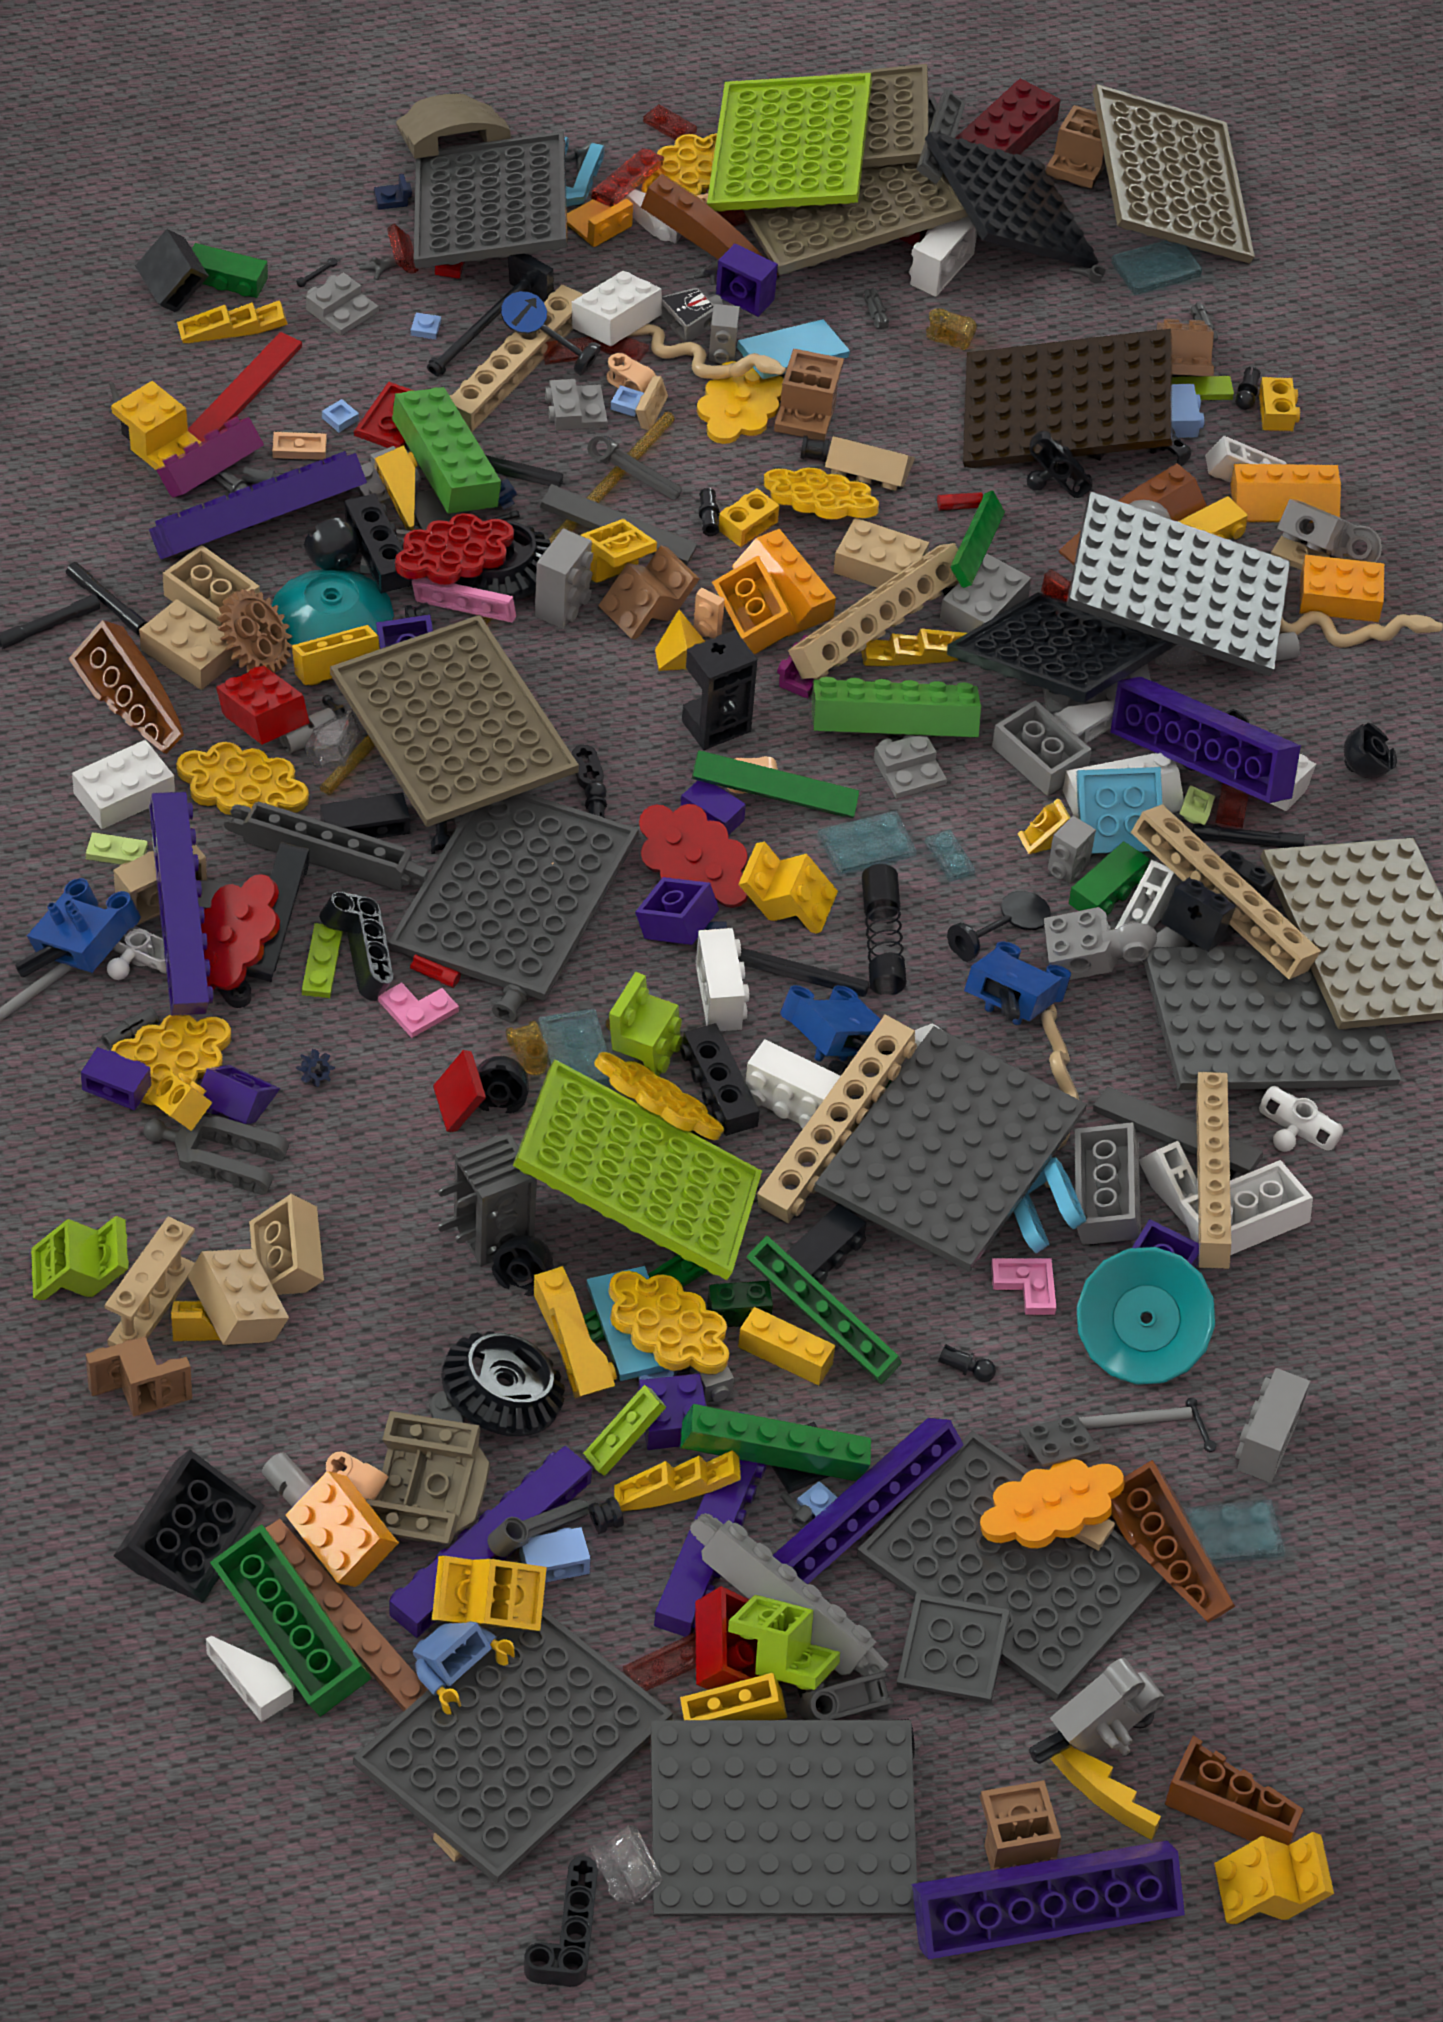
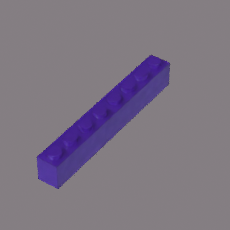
M186 792L152 793L149 812L171 1016L206 1014L209 1003H213L212 986H207V977H210L209 959H204V950H207V934L201 931V924H204L205 917L203 906L199 907L198 898H201L202 887L201 881L196 880L195 872L199 870L198 855L193 854L192 846L196 845L195 828H190L189 821L193 819L192 802L187 803Z
M739 1459L741 1480L706 1493L694 1520L698 1519L701 1514L709 1513L723 1524L730 1520L732 1523L743 1526L747 1510H744L746 1502L752 1504L757 1491V1486L754 1485L756 1478H763L767 1464ZM689 1530L656 1608L654 1620L655 1627L690 1638L693 1629H696L695 1601L715 1590L716 1586L712 1585L715 1577L719 1579L722 1577L702 1560L701 1551L705 1545L697 1540L696 1536H693L691 1530Z
M927 1418L772 1556L782 1564L791 1566L796 1571L797 1576L806 1584H809L964 1445L951 1420Z
M563 1446L557 1453L552 1452L549 1454L539 1469L535 1472H529L514 1491L509 1490L504 1494L500 1503L495 1508L486 1510L480 1516L478 1523L470 1530L465 1529L462 1531L451 1547L442 1549L436 1555L434 1562L426 1569H419L407 1586L398 1588L392 1594L389 1600V1616L414 1637L418 1638L436 1622L432 1620L438 1556L504 1561L510 1555L501 1557L493 1553L487 1541L489 1534L508 1517H517L524 1521L569 1503L591 1483L592 1467L566 1446Z

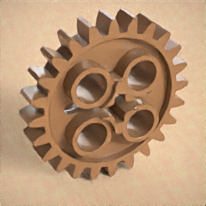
M242 589L229 595L227 599L222 601L224 605L219 607V611L222 614L217 619L223 625L217 628L224 632V636L220 640L227 641L228 645L225 650H232L233 655L231 659L235 660L238 658L240 668L247 665V672L254 667H261L263 665L273 673L281 670L287 664L286 659L291 657L288 650L292 648V645L287 640L292 638V635L286 633L285 629L289 628V625L282 622L285 617L284 614L278 615V605L272 607L270 605L271 598L263 600L262 592L255 595L254 589L249 591Z

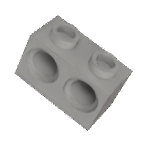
M714 304L709 361L723 364L735 360L740 306Z
M1072 816L1053 835L1048 870L1051 871L1054 877L1064 879L1069 883L1090 864L1096 829L1075 816Z

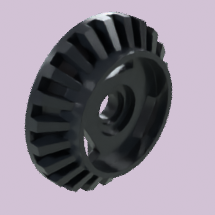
M507 521L514 529V538L511 545L506 547V561L503 565L497 568H484L477 577L468 578L460 576L454 584L513 596V600L524 598L536 591L537 562L551 545L549 539H545V535L542 532H535L533 527H526L517 522Z
M487 1331L483 1336L478 1332L472 1333L469 1338L463 1337L459 1339L457 1344L450 1348L443 1362L441 1371L442 1384L452 1405L470 1422L496 1434L521 1437L545 1430L558 1417L565 1399L563 1397L565 1387L564 1384L560 1383L562 1376L559 1371L552 1368L554 1364L552 1360L547 1358L536 1345L513 1334ZM476 1357L482 1360L479 1376L476 1374L472 1363ZM497 1378L506 1379L511 1386L501 1385Z

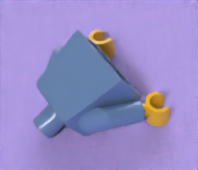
M477 1622L443 1624L426 1639L420 1640L413 1650V1655L417 1660L415 1669L418 1679L434 1696H439L443 1712L451 1715L448 1703L456 1702L461 1707V1702L457 1691L450 1688L445 1689L446 1685L451 1686L491 1649L495 1650L496 1662L498 1664L508 1665L507 1654L515 1657L514 1645L510 1640L503 1639L497 1641V1636Z

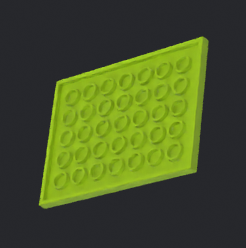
M871 73L725 82L707 205L714 211L723 212L726 210L858 203L872 86Z
M554 1059L549 1067L513 1166L524 1174L533 1176L546 1183L550 1188L563 1192L574 1198L578 1203L591 1207L600 1212L604 1217L621 1223L629 1230L649 1238L657 1245L679 1254L683 1259L692 1261L707 1269L711 1274L718 1275L725 1280H728L733 1272L762 1174V1170L691 1132L676 1128L665 1121L660 1115L646 1110L634 1101Z

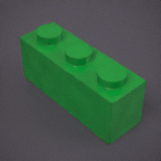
M198 243L194 244L192 250L209 275L202 283L203 285L211 286L221 291L235 292L244 297L258 298L268 279L267 261Z
M1123 841L1071 887L1068 904L1078 911L1100 907L1108 916L1113 910L1114 904L1119 900L1125 901L1130 895L1132 888L1136 884L1139 885L1149 866L1150 859Z

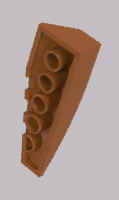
M661 174L648 187L641 208L718 260L734 243L764 257L736 228L709 207L705 201L671 178Z
M1178 463L1141 484L1118 500L1125 504H1130L1136 500L1157 502L1167 509L1171 519L1174 521H1180L1207 507L1195 477ZM1081 530L1059 550V553L1073 565L1075 563Z
M102 620L68 659L96 699L99 701L104 700L112 712L121 716L129 726L137 729L145 739L161 752L167 754L184 736L173 705L158 677L125 628Z
M1151 1460L1124 1477L1123 1491L1120 1495L1111 1499V1514L1126 1541L1208 1623L1233 1609L1235 1605L1211 1558L1166 1477L1155 1462Z

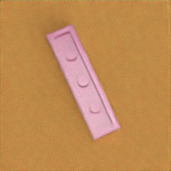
M426 577L412 580L415 600L417 602H427L429 605L511 623L516 618L513 596L454 583L440 585Z

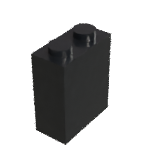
M168 229L163 232L135 265L158 304L173 312L179 311L209 276L185 237Z

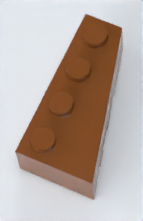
M1193 1735L1171 1781L1165 1805L1249 1841H1254L1264 1836L1290 1845L1297 1832L1304 1809L1270 1786L1263 1787L1254 1781V1775L1245 1769L1239 1771L1226 1762L1227 1757L1218 1751L1212 1753L1202 1746L1203 1741Z

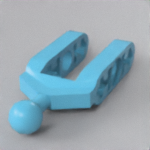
M565 137V156L569 145L568 137ZM591 143L574 187L566 186L567 206L584 204L593 185V176L597 175L603 161L604 145Z
M1056 1157L1051 1158L1013 1211L1025 1241L1036 1254L1049 1246V1241L1029 1196L1030 1192L1048 1181L1058 1208L1072 1229L1086 1222V1217L1071 1180Z

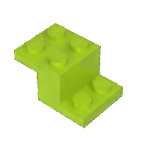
M635 972L609 1013L612 1050L643 1061L645 1067L659 1076L660 1073L664 1074L667 1071L672 1054L680 1050V1045L683 1042V1036L680 1034L682 1019L679 1018V1005L650 995L646 984V975Z
M115 1216L98 1230L67 1219L31 1248L33 1298L46 1300L61 1287L85 1297H94L116 1278L124 1274L128 1270L129 1264L126 1219Z
M754 1595L729 1620L728 1632L738 1634L744 1639L758 1640L756 1675L762 1676L774 1673L778 1682L783 1681L794 1684L804 1690H815L840 1663L839 1651L811 1644L813 1609Z

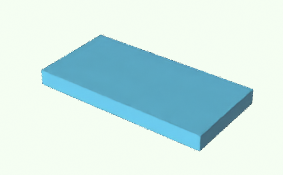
M824 319L738 340L736 346L744 357L753 353L765 355L780 362L781 366L785 367L786 370L793 348L839 358H847L850 350ZM755 366L753 367L762 379L778 376L777 374L762 373Z
M645 1266L624 1270L637 1272L646 1279H649ZM619 1272L587 1279V1288L619 1380L623 1381L667 1371L668 1369L661 1367L655 1361L653 1353L642 1352L635 1348L631 1341V1334L620 1332L611 1323L610 1315L615 1302L610 1298L608 1290L611 1278Z

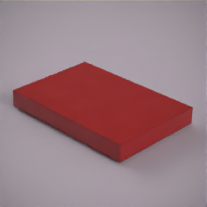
M388 382L355 428L354 436L386 448L392 446L399 448L403 445L405 447L407 444L392 420L395 393L414 390Z

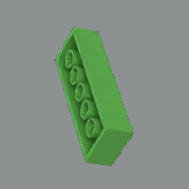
M434 387L426 390L395 393L392 420L447 513L498 507L501 480L444 387Z
M822 677L813 680L812 720L814 731L979 737L981 704L978 687L970 683L963 682L957 685H946L943 682L934 681L930 682V684H918V682L913 680L891 683V681L886 679L868 682L859 678H850L844 681L836 680L833 677Z

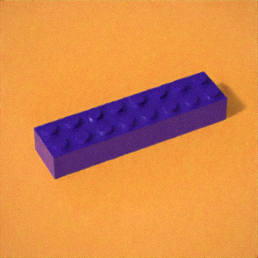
M346 451L323 459V461L319 460L299 468L300 472L297 468L275 477L277 482L273 477L252 485L253 491L248 486L228 494V500L226 495L203 503L204 509L202 504L179 512L181 517H178V514L175 513L155 521L156 527L149 529L158 556L160 559L167 558L366 484L367 481L357 454L354 453L347 456Z
M1141 676L1118 681L1111 733L1155 753H1162L1164 757L1267 803L1292 799L1301 745Z
M1167 1840L912 1884L918 1943L920 1950L928 1960L1185 1915L1178 1850Z

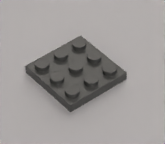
M916 1593L898 1673L897 1686L992 1704L1010 1609Z

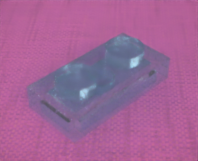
M950 829L925 837L926 846L949 882L975 874V867Z

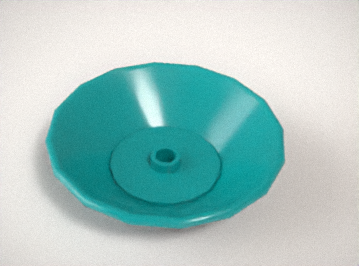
M320 569L299 575L289 580L275 594L272 607L278 605V615L284 614L285 616L282 622L289 625V628L285 630L286 633L292 635V638L287 640L291 645L368 625L377 634L376 622L390 621L394 618L390 597L386 592L380 593L374 580L356 571L343 569Z
M1157 1247L1128 1248L1103 1260L1085 1280L1077 1303L1078 1334L1089 1357L1110 1376L1136 1385L1165 1383L1188 1372L1207 1351L1215 1328L1214 1298L1202 1273L1181 1255ZM1149 1313L1153 1318L1150 1323L1146 1324L1141 1321V1316Z

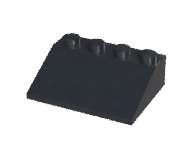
M188 1450L175 1460L119 1546L114 1557L136 1574L203 1603L220 1577L210 1562L246 1536L265 1505L192 1450Z

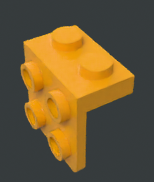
M596 197L567 213V225L591 246L596 247L632 227L633 203L626 198L612 206L602 197Z

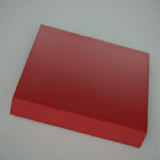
M462 1050L433 1085L447 1132L458 1131L486 1098L472 1051Z

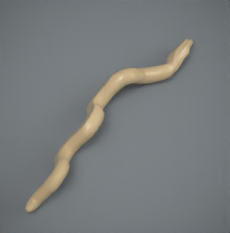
M646 324L628 335V337L653 336L651 349L656 356L663 359L684 355L693 356L692 370L700 378L725 379L739 377L754 366L760 372L782 375L786 371V368L781 366L777 360L756 353L749 354L739 361L728 365H706V352L701 345L693 342H684L665 346L663 344L665 332L656 325Z
M1309 611L1294 623H1288L1282 617L1279 634L1295 632L1299 635L1310 625L1317 624L1321 627L1330 644L1339 648H1347L1364 643L1370 639L1382 642L1392 640L1402 627H1408L1415 633L1440 632L1443 629V623L1427 616L1402 614L1397 615L1385 627L1374 623L1349 634H1340L1328 615L1319 611Z
M1052 1004L1041 1014L1043 1028L1053 1049L1049 1057L1050 1067L1060 1090L1079 1100L1077 1090L1066 1069L1070 1058L1066 1045L1055 1024L1057 1011L1055 1005ZM1070 1133L1068 1134V1136L1066 1137V1139L1063 1141V1143L1061 1144V1146L1058 1148V1150H1059L1060 1148H1062L1063 1146L1066 1145V1143H1067V1141H1068V1138H1069V1136H1070ZM1048 1181L1044 1183L1047 1188H1050Z

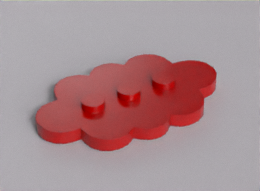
M467 513L457 514L449 522L443 520L433 521L429 523L426 530H412L405 535L403 551L399 552L395 559V570L399 575L407 579L427 577L432 582L440 585L453 584L458 581L460 576L468 578L477 577L484 568H497L503 565L506 560V547L510 546L513 542L514 529L507 521L501 519L482 521L477 516Z
M656 804L649 806L642 812L639 826L647 840L642 846L641 857L649 870L660 873L661 879L666 877L711 883L716 900L725 907H739L748 900L749 896L738 885L749 860L747 850L739 841L729 839L728 831L722 823L708 821L703 809L694 804L682 805L674 812L664 805Z
M263 874L255 875L249 878L242 887L234 884L220 887L212 898L211 907L204 909V924H201L202 933L207 934V950H204V959H209L210 977H207V986H212L213 991L216 987L222 990H232L238 987L246 976L247 967L257 964L264 954V943L271 940L280 928L279 915L272 909L278 899L279 889L269 876Z

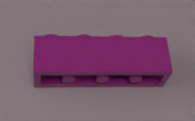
M238 416L224 423L225 429L220 432L218 429H215L205 434V441L200 444L195 441L184 447L185 453L180 456L173 454L164 459V465L156 471L170 496L177 497L187 493L264 446L251 419L248 417L239 420Z

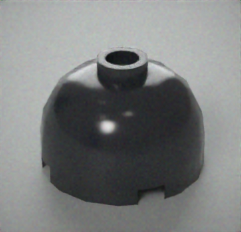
M343 518L328 519L315 527L317 531L312 536L308 534L304 542L305 551L311 561L323 570L347 568L357 557L360 548L355 528L351 522L348 521L347 523Z
M1363 723L1347 736L1343 747L1346 767L1351 772L1369 779L1378 778L1395 768L1397 764L1396 752L1394 748L1389 750L1385 743L1389 740L1388 737L1372 723L1365 725Z
M493 1056L477 1066L486 1098L478 1106L483 1111H489V1106L507 1108L505 1113L512 1114L525 1105L529 1092V1080L527 1072L519 1062L507 1056ZM490 1098L495 1101H504L509 1098V1101L504 1105L497 1106Z
M519 1235L509 1238L497 1249L493 1257L492 1273L496 1281L506 1289H509L511 1284L528 1290L524 1294L526 1296L534 1295V1275L554 1269L553 1257L548 1246L540 1239L530 1235ZM530 1277L533 1279L531 1283L523 1286H519L513 1280L515 1279L517 1281L524 1282L527 1281Z

